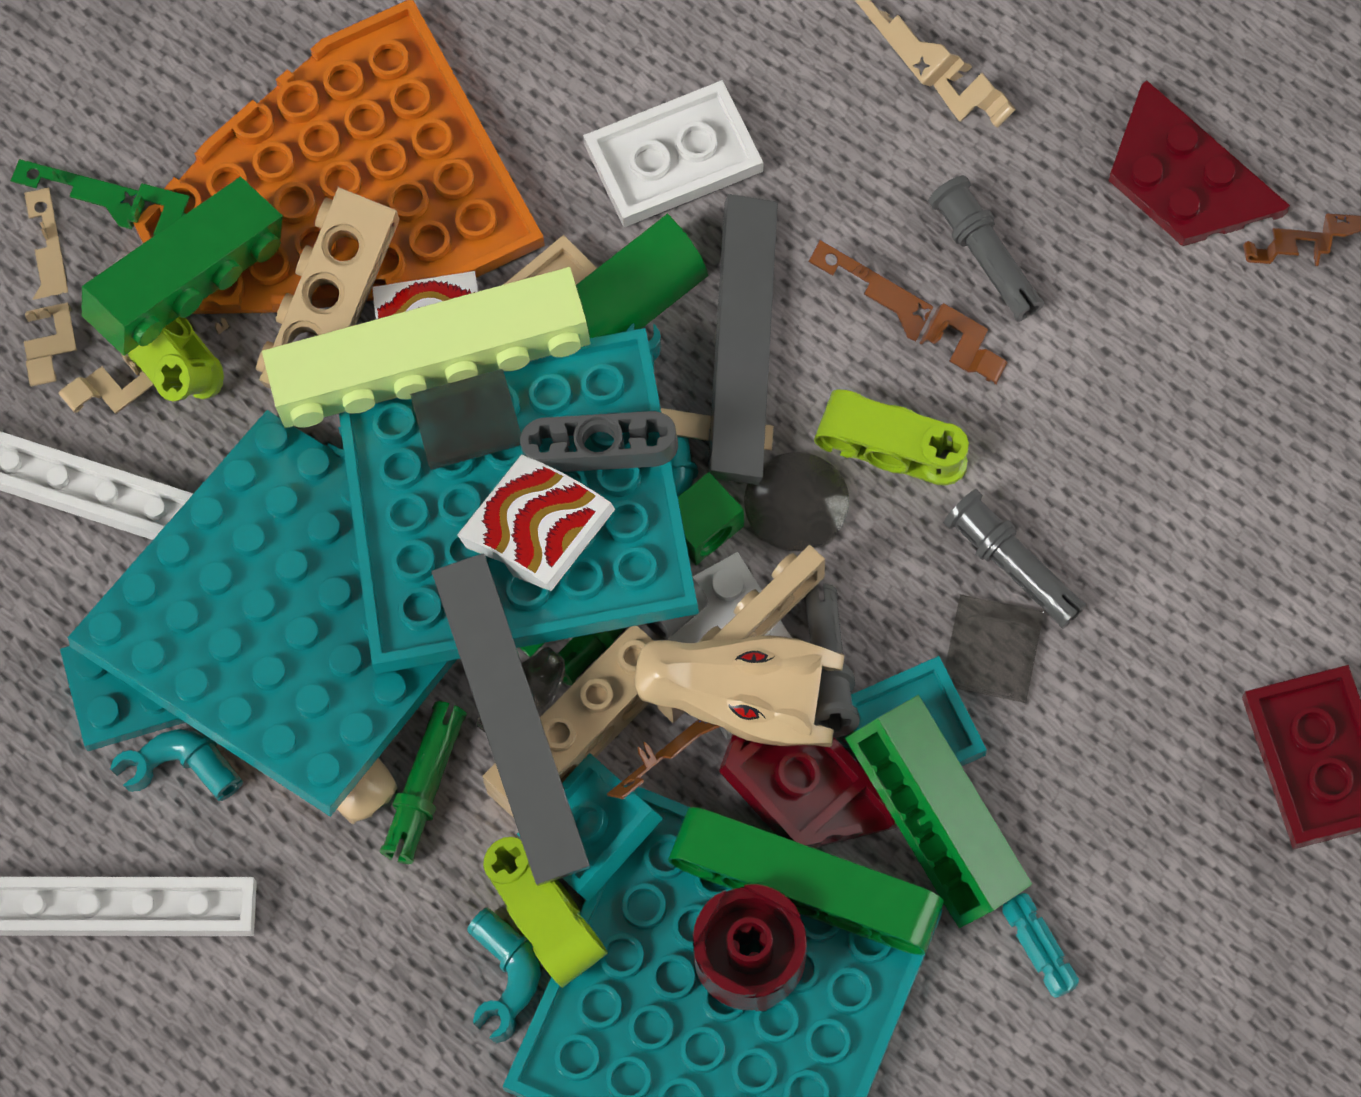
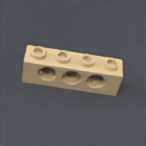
M339 187L333 200L327 197L324 199L315 221V226L321 228L314 247L306 245L297 263L295 274L302 277L295 294L286 293L280 304L276 322L282 325L275 342L267 341L262 350L292 343L301 333L311 332L321 335L357 325L400 218L397 210ZM343 237L353 238L359 243L357 254L348 261H339L331 256L333 244ZM322 285H333L339 289L338 301L329 309H318L312 305V295ZM261 351L256 370L262 372L259 381L265 387L271 389Z
M638 626L629 627L540 717L562 783L589 753L596 758L649 704L640 699L634 679L638 656L642 648L654 640ZM495 763L482 776L487 794L513 817Z

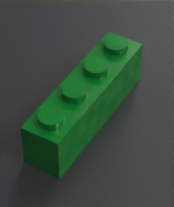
M240 176L82 285L81 316L123 356L139 345L147 346L160 335L164 327L178 317L186 318L194 313L206 297L218 289L225 290L232 286L238 280L241 273L257 261L263 263L269 260L277 252L281 244L283 215Z

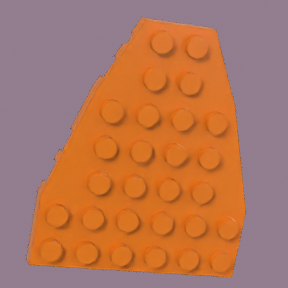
M406 0L322 38L310 49L311 57L294 72H290L288 69L276 78L277 86L258 103L251 100L211 135L194 153L196 161L179 180L173 177L164 188L165 190L190 196L184 211L187 214L241 176L283 215L281 244L277 252L269 260L263 263L257 261L247 268L229 288L225 290L218 289L206 297L192 314L277 313L285 294H295L302 277L295 274L301 253L306 245L314 247L321 228L315 226L317 214L326 197L333 200L338 187L395 209L400 218L367 301L374 300L373 287L471 271H475L477 278L545 246L543 234L414 0ZM159 204L148 206L140 215L138 223L134 222L142 243L155 236L153 233L164 206ZM350 237L338 239L332 246L331 256L339 261L352 259L358 252V241ZM333 285L318 287L312 295V305L318 309L334 306L339 298V289Z

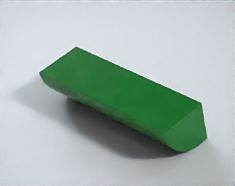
M668 213L576 284L587 322L589 338L627 332V329L633 323L635 330L642 329L709 276L698 250L683 229Z
M919 694L845 738L937 893L943 899L944 905L959 929L994 911L1033 885Z

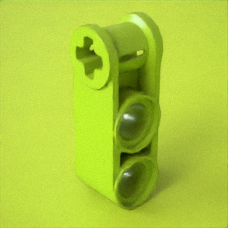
M178 317L164 327L160 335L147 346L139 345L128 353L130 359L142 369L165 400L172 402L185 400L189 395L199 399H208L216 396L223 386L224 372L220 361L193 331L191 324L186 318Z
M841 389L832 391L814 438L815 444L824 451L831 453L834 448L841 451L840 456L857 458L869 462L879 469L892 473H903L936 485L947 486L955 484L966 473L969 442L967 435L960 427L919 415L901 406L887 405L868 399L853 391ZM948 436L952 437V441L948 440ZM943 450L951 451L946 456V459L936 457L940 456ZM937 469H941V474L937 472Z
M503 837L495 841L488 848L483 864L486 875L507 905L506 909L517 927L533 945V951L559 986L565 987L608 954L597 934L579 914L580 910L559 880L540 886L536 885L520 839Z

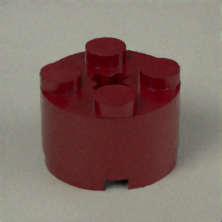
M759 884L744 885V887L729 891L725 890L715 895L700 911L693 931L696 973L705 989L721 1003L741 1010L766 1011L785 999L796 988L803 975L807 948L805 927L795 905L779 891ZM753 939L760 942V953L751 952L749 956L740 953L739 943L748 946Z

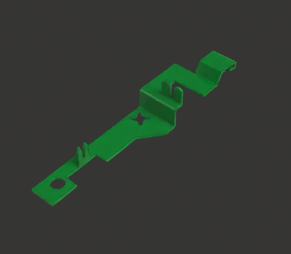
M19 159L10 180L11 182L36 189L41 178L73 186L70 198L106 207L118 226L131 230L134 222L138 223L145 205L144 201L162 205L164 208L153 233L154 235L186 214L184 211L190 198L188 195L141 183L139 190H134ZM32 169H36L39 171V176L36 179H29L27 173ZM125 193H128L129 196H136L133 199L132 206L129 203H122L126 198Z

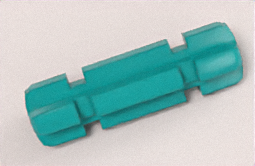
M1018 894L1003 904L1002 913L1011 927H1017L1016 936L1037 972L1043 971L1045 975L1043 982L1051 996L1055 998L1064 996L1078 986L1079 978L1070 963L1064 964L1063 957L1065 954L1043 917H1036L1038 909L1029 894Z

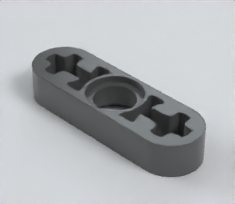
M656 411L539 418L526 425L520 436V444L524 456L539 461L560 472L656 467L672 460L678 450V439L674 422L666 414ZM605 432L614 438L612 446L603 452H592L584 446L587 438L594 433ZM629 432L630 434L629 449H625L622 433ZM651 432H659L660 437L657 440L656 446H647L646 441ZM568 436H574L576 452L569 451L568 446H570ZM552 438L553 443L550 445V451L540 452L538 447H541L542 439Z

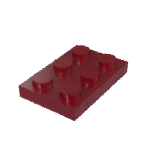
M1349 665L1245 691L1242 700L1293 850L1361 832V699Z

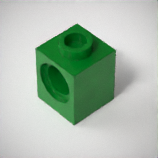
M710 472L678 496L688 556L696 566L744 527V509Z

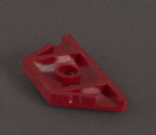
M1146 80L1141 85L1110 172L1109 182L1180 245L1186 246L1206 240L1208 236L1215 233L1227 234L1244 229L1246 224L1272 217L1273 220H1276L1288 213L1290 205L1151 83Z
M731 735L719 772L776 835L811 848H817L888 831L897 827L864 769L834 737L832 746L825 747L818 745H769Z

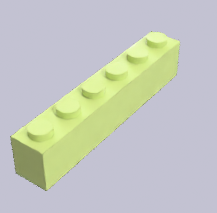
M567 267L262 350V355L275 407L284 428L291 426L304 428L320 423L324 417L342 412H365L374 407L375 403L393 398H416L424 394L427 389L444 384H467L475 380L478 375L495 370H518L525 367L532 360L550 355L553 357H566L591 343L571 268Z

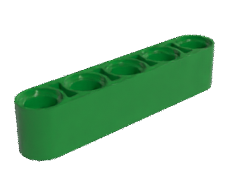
M695 807L688 808L668 858L669 863L674 867L729 889L751 884L773 888L790 899L801 915L915 955H924L926 953L944 903L940 896L920 886L720 814Z

